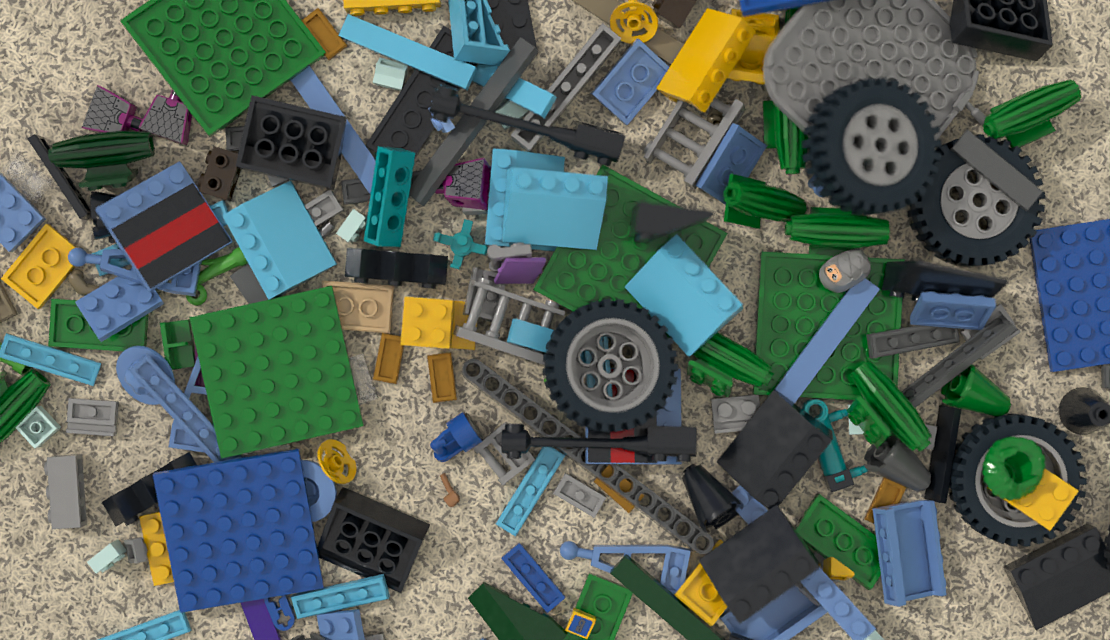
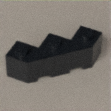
M347 248L345 277H353L356 283H368L369 279L388 280V285L402 286V282L422 283L421 288L436 289V284L446 285L448 256Z
M188 452L154 472L197 466L191 453ZM154 472L102 502L116 527L122 523H125L126 526L139 520L138 514L152 506L155 509L159 508L153 479Z

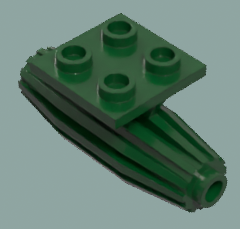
M113 131L80 135L53 143L52 148L48 150L49 160L56 167L87 169L84 180L79 183V188L88 187L89 191L102 189L103 185L112 184V188L127 186V183L133 181V178L138 174V169H130L127 164L153 157L155 154L154 140L151 132Z

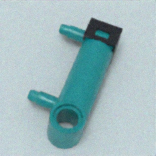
M814 398L808 399L803 403L802 409L809 414V408L817 404L820 412L814 418L833 431L832 442L818 458L828 491L835 492L854 485L852 478L861 476L863 473L868 472L864 465L852 469L846 467L831 424L848 416L847 409L828 413V407L823 401Z

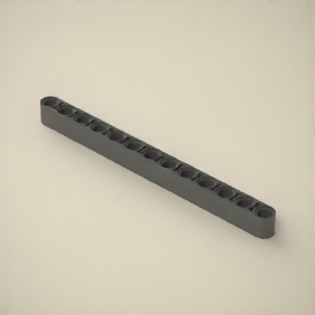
M469 359L464 363L462 375L465 380L539 436L581 438L481 361ZM470 364L477 365L479 368V374L475 377L469 376L466 372V367ZM490 378L495 379L498 382V389L489 391L485 386L486 380ZM507 393L516 395L517 403L510 406L506 404L504 398ZM531 407L536 411L534 420H528L524 417L525 408ZM547 421L552 422L555 426V431L551 435L543 431V424ZM555 447L693 552L707 554L713 549L714 541L710 534L704 533L698 525L617 464H607L612 468V474L609 478H605L600 473V469L604 464H586L582 461L581 454L586 448L572 447L571 449H566L564 447ZM622 479H627L631 483V488L626 493L619 487ZM642 493L649 496V504L645 507L639 504V496ZM663 507L668 511V518L665 521H661L658 518V511ZM680 522H684L687 525V532L682 536L677 532V526ZM702 536L706 540V546L700 550L696 546V540Z

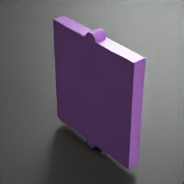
M505 258L501 268H498L494 282L495 284H534L538 275L542 273L546 259Z

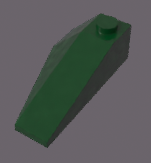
M485 582L468 597V600L498 640H563L568 634L551 616L545 613L540 614L530 609V605L526 603L521 604L511 599L505 592Z

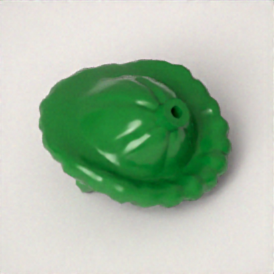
M1006 437L994 442L992 447L988 449L985 461L983 462L984 481L992 493L1001 499L1011 501L1013 499H1021L1034 492L1043 478V471L1045 469L1046 459L1041 447L1036 445L1035 441L1022 437Z

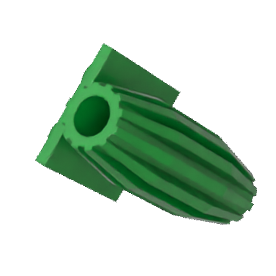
M1072 79L1031 90L991 108V114L985 117L983 130L987 136L993 137V139L1006 137L1007 141L1011 142V148L1016 146L1021 148L1054 133L1056 130L1050 120L1078 103L1082 97L1081 90Z
M762 101L763 141L767 145L766 149H777L780 169L786 170V174H800V169H805L806 166L803 155L808 152V148H802V142L810 138L804 135V132L773 101Z
M736 174L729 175L728 187L726 186L724 191L726 206L723 222L760 229L761 218L777 222L790 221L791 216L804 215L807 211L805 200L786 189L767 185L764 181Z
M810 207V214L791 216L790 221L785 222V235H789V240L809 244L808 254L836 256L856 248L886 245L890 237V224L888 220L866 215L851 214V211L844 212L839 210V208Z
M718 332L693 354L697 360L693 361L690 359L687 368V375L690 376L689 379L693 383L700 386L703 383L710 387V391L719 397L724 395L728 398L732 391L733 379L761 388L763 384L767 386L774 373L770 372L772 367L755 353Z
M871 361L865 362L850 375L862 397L859 395L847 409L848 417L854 425L862 429L868 443L874 444L876 448H879L892 433L912 451L918 449L921 452L931 444L929 439L932 435L916 408L896 384Z
M34 369L30 370L9 387L4 378L6 372L4 370L0 372V443L7 439L23 419L38 405L51 385L44 375Z

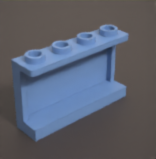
M921 499L872 508L884 603L899 607L906 605V601L932 595L946 596V579L943 571V556L941 554L940 532L938 530L935 502Z
M793 586L741 624L738 623L728 607L722 613L720 619L731 633L734 632L753 640H790L825 615L827 611L821 605L816 606L796 586Z

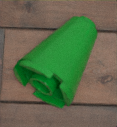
M973 364L941 389V394L945 395V399H942V402L948 406L995 417L1007 414L1011 408L1010 397Z

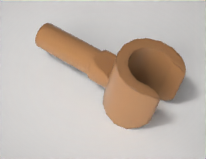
M441 474V480L446 491L449 493L443 499L449 507H454L459 503L460 497L451 487L446 474Z

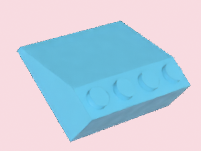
M493 148L485 237L486 246L511 247L512 244H515L502 242L507 169L515 167L564 172L565 157ZM531 245V250L554 252L556 249L554 246Z
M515 167L507 169L502 242L597 250L606 203L608 176Z
M288 181L222 215L268 300L286 294L337 265L292 181Z
M677 234L660 248L625 286L626 290L638 303L649 310L648 313L651 317L656 315L660 319L657 323L660 326H666L668 329L666 333L672 337L673 341L689 358L743 310V304Z

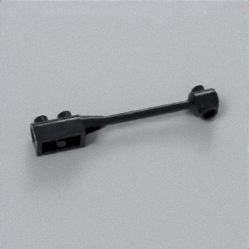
M439 84L438 89L434 91L429 113L434 114V120L447 122L448 118L453 119L457 114L462 113L547 136L571 151H575L574 157L587 160L589 155L598 158L597 163L611 166V162L617 163L625 140V135L621 132L580 121L576 122L575 129L555 126L548 127L462 104L459 95H457L458 89Z
M505 424V429H502L501 451L502 453H507V459H521V454H526L530 447L623 448V450L652 456V461H667V456H675L677 462H691V457H696L697 427L648 426L647 435L628 436L619 439L531 437L528 431L524 430L523 424Z

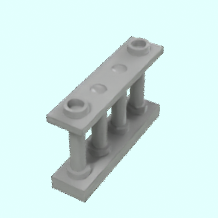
M716 98L713 99L710 106L723 113L722 116L724 117L719 125H714L686 109L689 103L679 100L654 141H650L644 149L645 160L651 164L656 157L683 173L686 185L695 190L697 188L695 186L732 123L737 124L746 110L744 103L737 99L734 100L733 104L729 103L728 105ZM680 117L710 133L709 136L711 138L707 145H700L673 129ZM669 137L695 152L698 157L695 164L687 165L661 150L666 139Z
M479 277L478 281L471 280L470 284L479 288L467 323H464L463 327L456 325L453 334L545 365V362H543V355L545 354L543 352L500 340L498 332L510 298L523 302L518 317L522 321L527 322L532 305L545 309L540 326L550 328L554 313L564 316L565 311L559 309L560 304L548 300L543 304L493 287V281ZM489 290L501 294L489 331L486 330V333L482 334L476 332L478 328L476 323Z

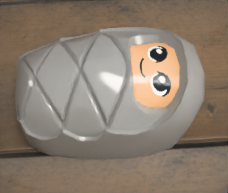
M852 249L840 253L825 262L819 270V279L828 290L835 293L844 292L860 283L870 274L871 264L861 249Z

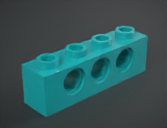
M378 146L364 234L365 242L380 247H401L415 152L402 148Z

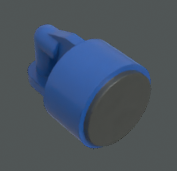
M462 412L446 423L448 428L430 443V447L434 451V457L439 462H446L463 450L468 452L483 442L484 437L467 412Z

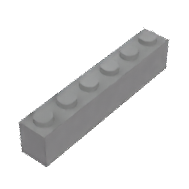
M602 23L547 90L557 97L547 116L543 118L530 111L523 120L548 127L553 126L617 48L621 38ZM517 128L511 134V139L527 152H531L544 137L543 135Z

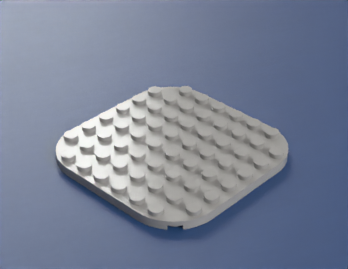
M830 0L800 6L770 44L764 59L763 76L766 89L772 101L803 132L805 127L813 125L808 122V118L810 115L817 113L814 110L816 105L824 102L822 99L826 95L833 93L832 91L868 78L877 79L882 77L887 78V81L893 79L900 81L898 86L906 84L911 87L908 94L917 92L921 95L917 101L918 103L926 101L930 106L925 110V113H934L936 120L930 123L932 127L939 126L940 133L934 134L935 140H938L959 112L952 106L960 94L965 91H974L979 71H976L975 58L978 56L975 48L952 43L951 17L934 0ZM866 119L865 123L869 128V121ZM888 122V128L891 131L892 127L891 124ZM853 138L852 144L856 148V141ZM875 141V148L878 151L879 146L878 143ZM898 145L897 150L900 154V146ZM862 161V168L865 171L866 165ZM885 164L884 170L888 173V167Z

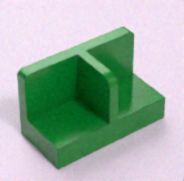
M190 319L160 323L164 357L171 369L194 367L195 352Z

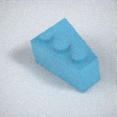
M448 0L454 60L499 66L510 50L507 44L504 45L499 35L501 30L498 25L494 24L490 15L492 10L487 0Z

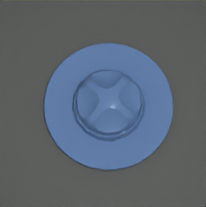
M132 346L127 348L120 354L116 364L117 376L121 385L134 399L149 405L159 404L129 372V369L148 354L175 383L170 365L158 352L148 347Z
M301 460L312 521L316 522L330 513L333 503L337 498V489L335 482L327 477L320 464L310 460Z

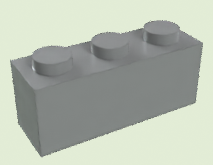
M82 454L47 457L44 471L45 475L48 476L46 497L50 500L48 522L51 523V528H80L87 525Z

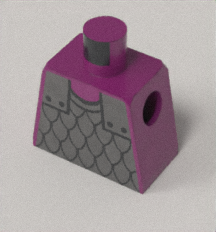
M97 85L82 128L96 133L129 131V129L142 132L143 130L139 129V126L143 119L134 116L137 106Z
M172 90L169 98L158 94L155 96L140 123L139 129L187 146L193 115Z
M484 158L455 164L435 193L444 194L448 202L455 207L488 210L491 166Z

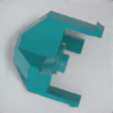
M464 219L461 232L456 233L453 237L439 232L434 234L433 241L450 246L455 254L453 262L450 264L451 268L460 270L464 257L469 256L472 252L487 255L488 246L474 243L473 238L470 236L473 221Z

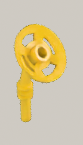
M628 0V2L619 5L613 11L610 18V27L621 38V41L632 44L636 39H640L644 43L655 35L658 28V18L654 10L648 5L638 2V0ZM629 7L630 10L626 12L622 11L623 9ZM645 10L650 14L652 23L649 22V17ZM616 19H620L624 32L619 29ZM643 28L647 30L642 35L632 36V31H639Z
M328 439L321 443L318 448V461L327 477L339 484H347L352 481L356 475V462L348 454L346 446L334 439ZM332 448L338 450L343 455V457L337 451L332 450ZM323 450L326 453V455L324 456V460H322ZM344 465H348L347 476L342 474Z

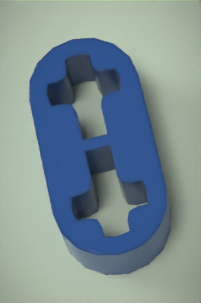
M282 595L279 599L280 607H277L275 601L264 598L274 626L282 631L289 630L294 625L296 618L287 595ZM281 609L285 616H290L286 626L283 622L279 623L278 621L281 618L279 611Z

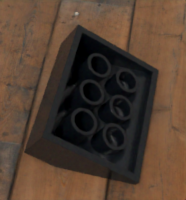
M953 0L950 30L951 40L954 44L1032 61H1038L1053 46L1047 0Z
M251 95L236 167L334 190L340 166L347 117Z
M639 201L632 210L629 237H633L634 242L648 244V242L703 223L714 217L715 211Z
M920 260L893 261L886 264L882 290L890 292L889 296L904 298V295L912 296L911 301L915 302L918 301L922 292H936L948 295L961 294L962 296L973 297L981 295L986 298H993L1008 284V279Z
M774 389L720 456L717 463L755 500L770 510L775 505L779 506L832 442L833 431Z
M342 487L333 503L317 546L319 558L365 578L384 574L387 587L402 593L430 524Z
M775 505L699 559L722 600L739 624L818 570L821 565L778 505Z
M1085 524L1003 566L1035 630L1110 593V571L1106 565L1108 560L1104 557L1106 545L1095 526Z

